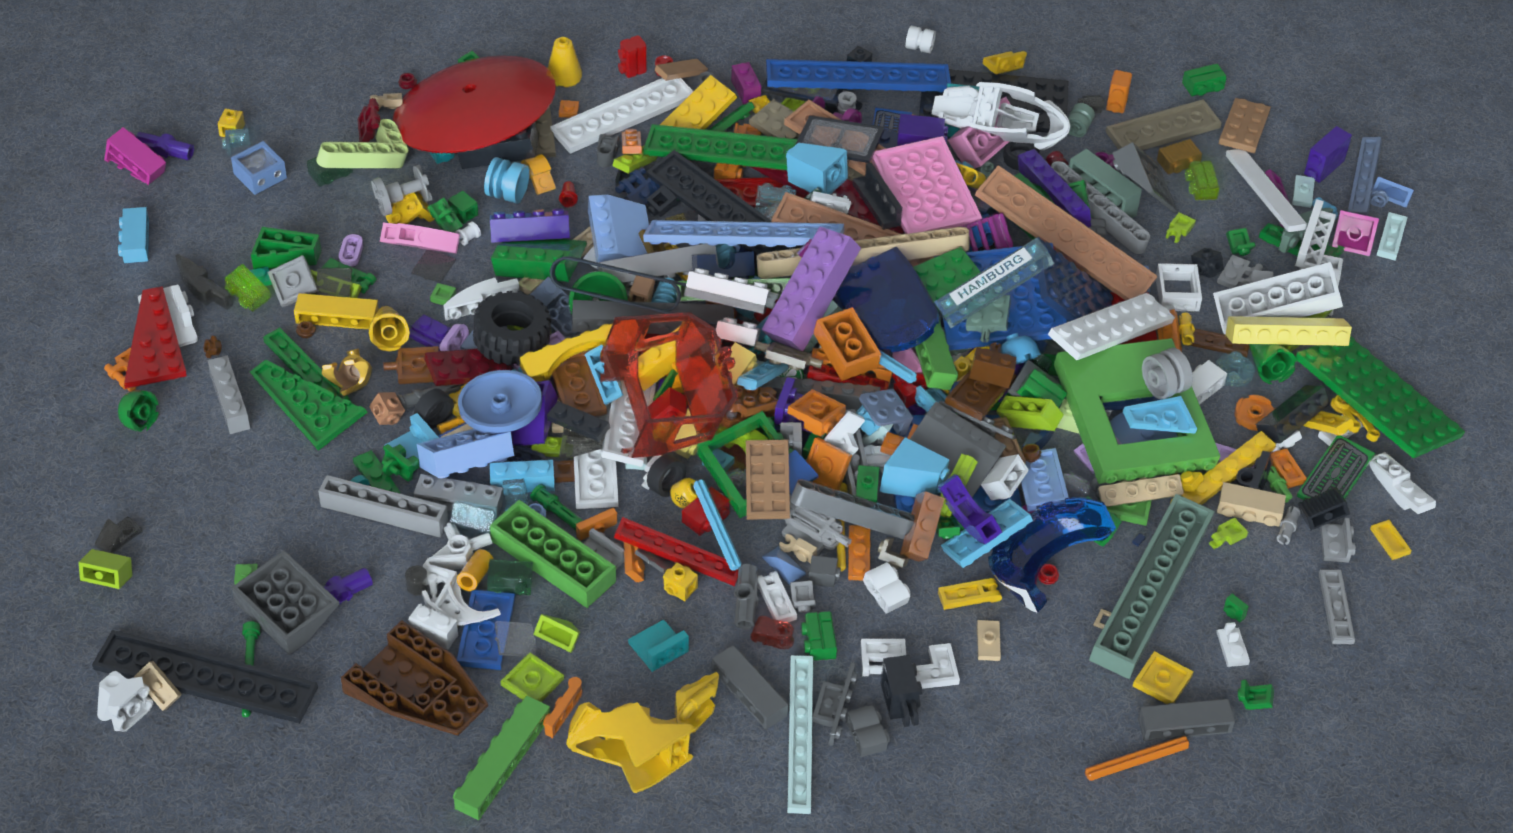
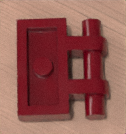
M375 98L369 100L368 106L363 107L357 119L359 142L373 140L375 129L379 128L381 121L378 114L379 104Z

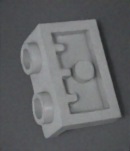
M780 423V433L785 440H788V449L796 450L802 456L801 423Z
M1345 518L1343 525L1326 524L1321 526L1323 561L1349 563L1351 555L1355 554L1356 548L1355 543H1352L1354 527L1350 526V518Z
M593 528L589 531V539L583 543L584 545L616 566V569L625 562L624 549L620 544L614 543L604 533L598 532Z

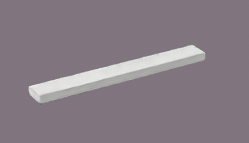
M1227 150L1226 157L1284 228L1288 232L1306 230L1307 223L1251 156L1243 150Z

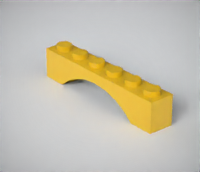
M634 316L624 317L613 324H604L599 329L585 331L580 336L566 338L558 344L547 345L536 352H527L520 357V367L523 374L528 375L535 382L547 381L561 363L580 352L595 349L600 345L605 346L607 349L626 352L643 345V334Z

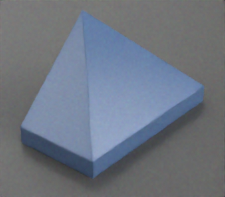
M1381 177L1377 178L1373 187V191H1385L1390 202L1403 207L1408 206L1414 191Z
M779 546L762 556L789 585L791 582H795L806 575V572L787 553L783 552Z

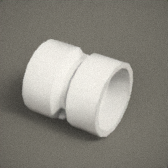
M911 25L908 30L905 47L912 50L920 48L921 52L931 54L936 31L930 29L922 31L921 27Z

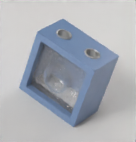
M264 141L231 157L234 175L254 195L287 178L285 162Z

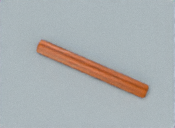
M1181 736L1087 767L1085 775L1089 781L1188 749L1189 741L1186 736Z

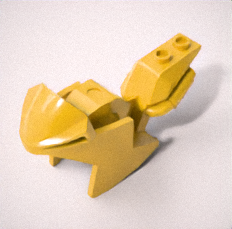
M715 672L711 675H705L700 680L684 685L678 690L675 696V718L670 720L651 717L650 708L640 706L638 702L624 704L614 708L611 712H601L598 707L590 702L583 703L578 706L571 719L566 744L572 752L620 766L634 793L648 789L693 758V755L688 753L690 734L696 732L714 713L715 704L710 697L714 698L716 696L719 674Z

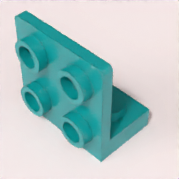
M665 620L628 639V644L651 672L689 652L688 634L684 630L676 634Z

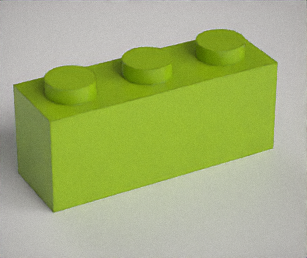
M1005 396L996 411L1001 418L1007 417L1011 427L1055 431L1064 415L1051 399Z

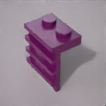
M994 213L990 217L959 226L969 230V241L973 252L978 251L971 227L976 225L984 250H990L982 223L988 222L996 249L1013 247V241L1008 232L1007 221L1003 213Z

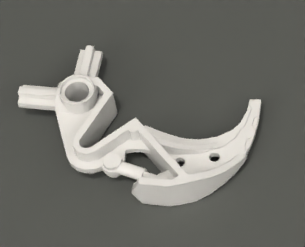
M447 523V527L443 528L448 538L447 544L432 557H429L422 567L423 573L427 577V583L430 586V594L432 595V599H430L426 590L422 591L426 607L434 611L437 610V612H441L445 616L448 615L449 618L456 619L457 626L482 622L501 615L498 608L483 612L470 608L462 599L461 587L457 583V571H453L463 569L472 557L474 550L493 544L490 534L485 533L468 539L467 536L460 535L455 524ZM442 582L445 586L437 598V584Z

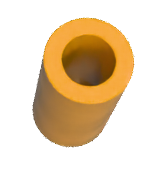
M483 549L475 551L457 576V583L463 590L473 591L476 589L493 565L492 555Z

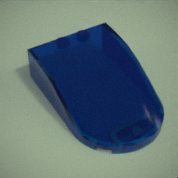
M897 247L852 266L832 299L842 310L854 308L879 351L890 349L891 352H899L913 348L927 340L934 333L936 324H939V313L933 299L910 262Z

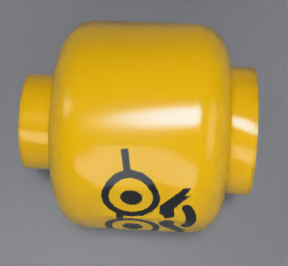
M684 478L671 487V499L678 507L685 508L698 497L693 487L694 479Z

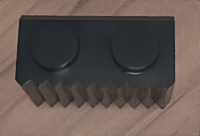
M1337 487L1298 503L1301 515L1310 531L1350 515L1347 502Z

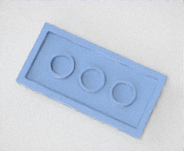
M1056 448L1041 450V457L1035 462L1026 461L1025 465L1029 471L1021 481V487L1027 512L1069 501Z

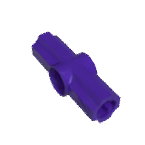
M138 132L136 138L142 143L147 144L155 154L165 158L173 156L190 160L195 150L194 145L176 141L170 134H162L160 137Z
M362 568L343 578L341 576L330 578L324 588L341 605V602L349 601L353 594L373 585L367 569Z

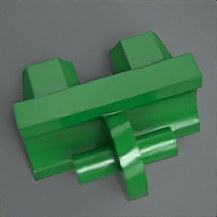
M445 198L427 207L441 230L454 233L463 227L455 215L454 209L449 206Z
M389 444L383 446V450H385V455L381 462L384 465L383 473L387 476L399 474L407 482L412 480L413 472L419 468V459L415 456L406 459V450L400 444L395 447H391Z

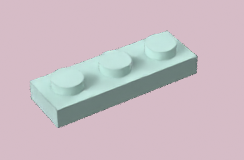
M1391 212L1388 213L1376 256L1396 260L1408 217Z

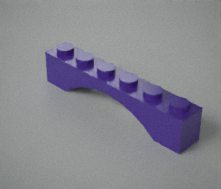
M1035 149L1018 155L1019 173L1029 179L1030 182L1041 186L1056 206L1088 228L1091 227L1090 208Z

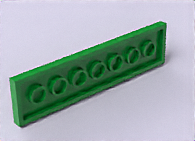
M652 124L643 152L644 155L665 157L675 150L687 160L787 170L786 153L795 146L798 139Z

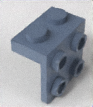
M894 389L860 395V402L877 426L893 424L892 427L899 436L906 435L913 417Z

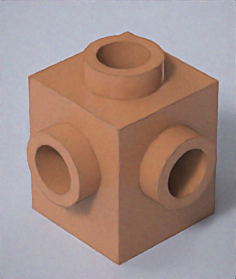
M395 392L378 393L369 406L379 425H394L399 422L405 412Z

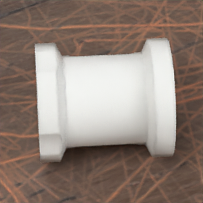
M472 221L464 229L455 231V233L460 234L459 242L464 246L471 239L481 236L478 225Z

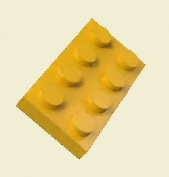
M710 75L660 125L705 130L737 99V96Z

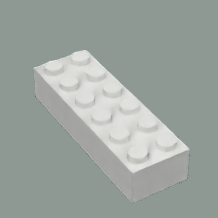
M1331 262L1213 293L1224 334H1226L1228 316L1302 318L1343 307Z

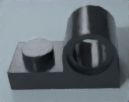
M1262 451L1260 458L1258 457L1255 461L1254 468L1245 467L1238 471L1237 480L1240 486L1258 490L1264 489L1273 465L1271 452Z

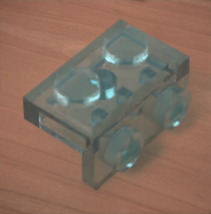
M456 501L453 506L450 522L458 524L461 528L470 529L471 527L478 529L477 532L490 534V524L495 521L496 513L488 509Z

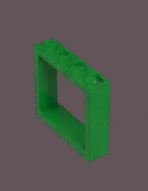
M763 411L697 444V455L724 496L730 500V505L739 518L747 515V499L744 500L712 451L760 426L770 440H785L780 432H776L772 419L766 417ZM791 448L788 449L789 454L793 452Z

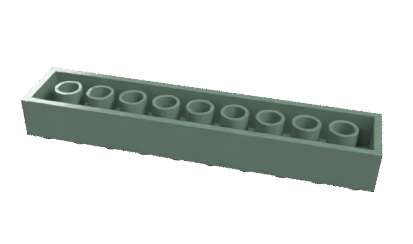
M1175 494L1099 635L1089 661L1130 680L1204 538L1215 511Z

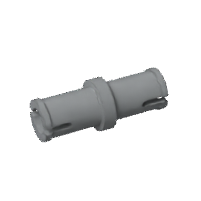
M1292 506L1288 507L1285 518L1281 520V529L1276 538L1280 544L1284 545V542L1286 545L1289 544L1292 533L1297 529V520L1301 511L1293 506V510Z

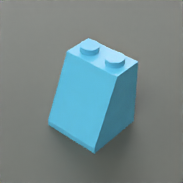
M797 143L786 153L788 182L810 193L818 187L821 193L832 194L848 179L847 150Z
M905 437L885 463L879 491L916 497L917 494L925 491L934 495L941 494L938 486L945 482L950 473V469H948L950 460Z

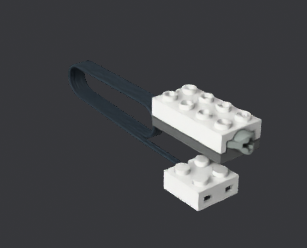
M570 256L556 259L550 268L552 282L561 289L681 318H692L694 321L717 326L714 337L755 346L756 341L759 339L761 329L756 328L757 324L743 322L742 325L737 323V319L725 317L716 323L670 312L681 301V291L678 285L686 286L685 296L762 314L766 313L767 308H774L776 305L775 300L779 296L778 293L771 292V289L767 288L768 284L754 282V285L747 284V279L736 277L734 280L728 279L729 275L715 273L713 276L709 275L708 270L695 268V271H689L687 283ZM573 260L667 282L676 289L677 300L671 308L660 309L564 286L557 281L555 269L561 261Z

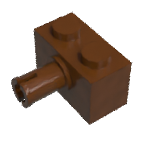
M996 342L992 343L989 349L977 347L972 360L969 378L1009 388L1015 371L1017 357L1002 354V345L998 343V348H996Z

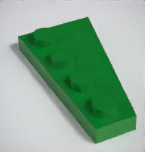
M1268 223L1260 231L1258 238L1279 247L1284 228ZM1299 240L1297 245L1293 249L1290 248L1287 252L1298 257L1303 240ZM1328 242L1324 255L1339 258L1344 252L1345 247L1338 245V248L1329 246ZM1318 244L1311 245L1314 251L1321 249Z

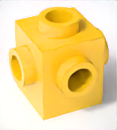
M677 562L672 568H668L663 575L664 590L684 602L698 588V574L694 573L689 567L682 566Z

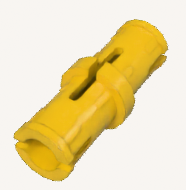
M1182 313V316L1179 315L1181 341L1184 345H1191V341L1194 343L1195 340L1193 335L1195 328L1191 315L1189 313Z

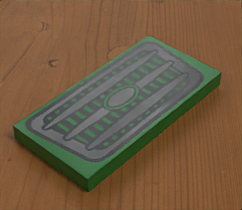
M1337 435L1298 491L1297 497L1306 500L1337 487L1344 499H1346L1374 458L1375 453L1341 435Z

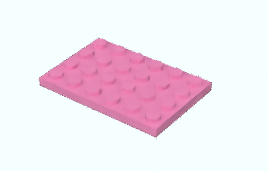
M943 136L875 151L871 159L873 165L903 207L901 226L905 234L954 228L982 219Z

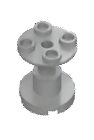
M420 165L413 166L415 180L401 185L398 182L384 185L380 177L371 181L375 199L379 202L378 207L383 216L392 214L391 204L402 201L403 196L420 191L425 202L432 201L431 193L426 188L429 182L426 174L423 175Z

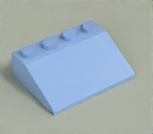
M611 195L589 196L588 215L596 262L648 254L638 234L642 229L647 230L649 226L645 205Z

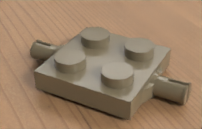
M756 341L754 349L766 352L765 358L769 359V362L780 365L784 363L794 370L805 369L809 365L820 369L822 367L823 360L812 358L811 353L802 352L774 342L772 344H765Z

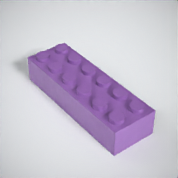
M820 226L761 330L773 341L803 352L814 333L816 321L823 317L861 247L850 236Z

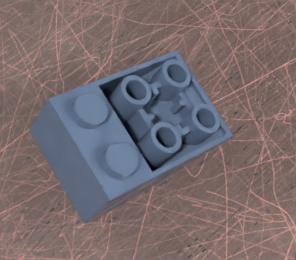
M547 277L530 295H533L536 300L542 301L548 308L551 315V334L559 331L565 339L572 338L577 332H572V315L568 303L569 296L561 288L557 287L551 278Z

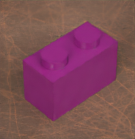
M750 63L732 65L731 82L742 103L746 104L750 99L760 97L761 84Z

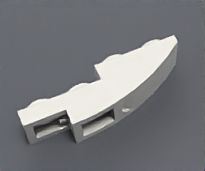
M492 278L464 289L443 305L445 320H455L462 316L474 315L476 308L483 300L485 301L490 295L495 296L498 292L506 293L507 291H513L518 293L519 282L517 278L497 283L496 278Z
M1386 452L1374 456L1369 464L1372 471L1400 507L1404 510L1411 508L1417 514L1435 508L1436 501L1410 480V472Z

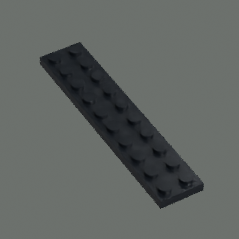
M675 150L646 171L647 177L659 186L665 185L678 200L707 221L771 222L770 219ZM739 244L747 251L754 252L755 257L761 253L796 249L804 246L786 247L785 245L768 247L762 244L756 246Z
M116 630L111 631L92 664L94 670L108 674L117 671L125 678L131 679L146 664L154 661L181 693L299 724L318 689L317 682Z

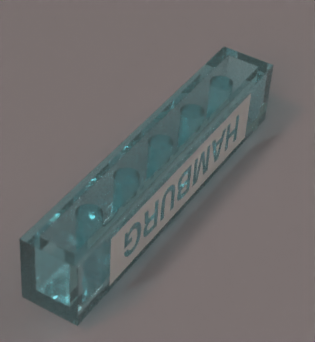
M1035 238L934 301L943 319L952 328L1036 276L1043 269L1045 270L1052 266L1054 262L1045 246L1038 238Z

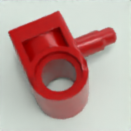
M894 373L892 375L896 382L894 383V390L906 408L916 404V387L921 386L924 390L928 389L922 373H916L917 380L912 383L906 382Z

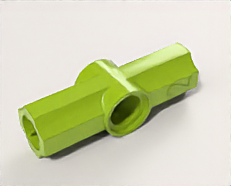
M961 454L950 477L954 474L958 475L966 487L978 461L969 455ZM944 499L940 515L950 518L952 512L946 505V499Z

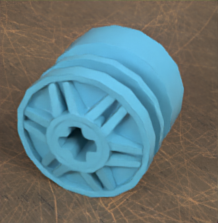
M495 157L491 161L485 177L484 191L486 196H494L498 199L503 196L505 201L519 204L528 187L529 166L517 162L511 164L509 160Z

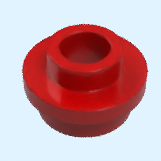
M1044 564L1039 568L1037 577L1040 582L1050 585L1057 582L1059 572L1054 565Z

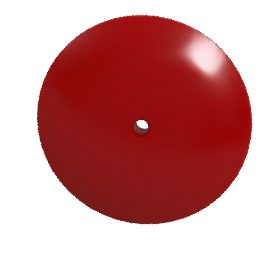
M507 55L476 58L444 68L419 82L402 98V105L394 111L393 121L401 133L402 140L412 148L432 153H457L476 150L504 141L537 121L546 112L554 99L556 82L553 74L546 66L529 58Z

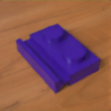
M423 314L411 326L409 338L426 347L438 346L440 351V344L451 328Z

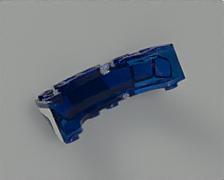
M1073 497L1065 498V502L1054 504L1053 501L1036 506L1037 510L1030 513L1032 522L1027 524L1025 528L1015 532L1006 541L992 548L991 556L988 557V563L993 575L1026 608L1038 613L1047 603L1046 595L1037 588V576L1043 565L1052 556L1069 546L1087 541H1103L1116 529L1104 502Z

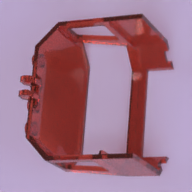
M690 312L615 317L600 353V362H604V373H600V382L624 380L639 430V436L634 447L621 449V452L628 453L630 458L659 456L712 440L738 399L737 389L734 388L732 382V373L729 371L734 368L736 363L734 357H730L732 353L731 348L728 346L721 348V338L717 335L716 329ZM682 321L679 330L676 332L644 339L651 323ZM675 341V366L691 416L675 417L672 415L670 418L651 419L638 377V352ZM694 424L697 435L675 440L682 425Z

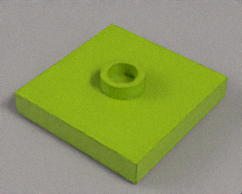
M529 652L501 680V686L522 700L527 695L542 702L564 680V675Z

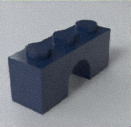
M730 252L729 264L723 269L717 265L716 254L692 255V271H695V268L708 270L709 275L713 276L715 273L729 275L728 279L730 277L749 279V276L755 275L754 252Z

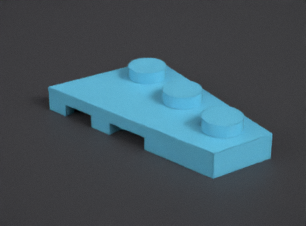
M1181 396L1126 406L1123 409V414L1130 428L1194 434L1197 431V427Z

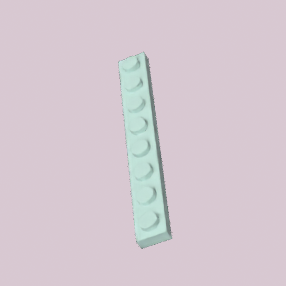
M791 655L787 813L811 814L813 656Z

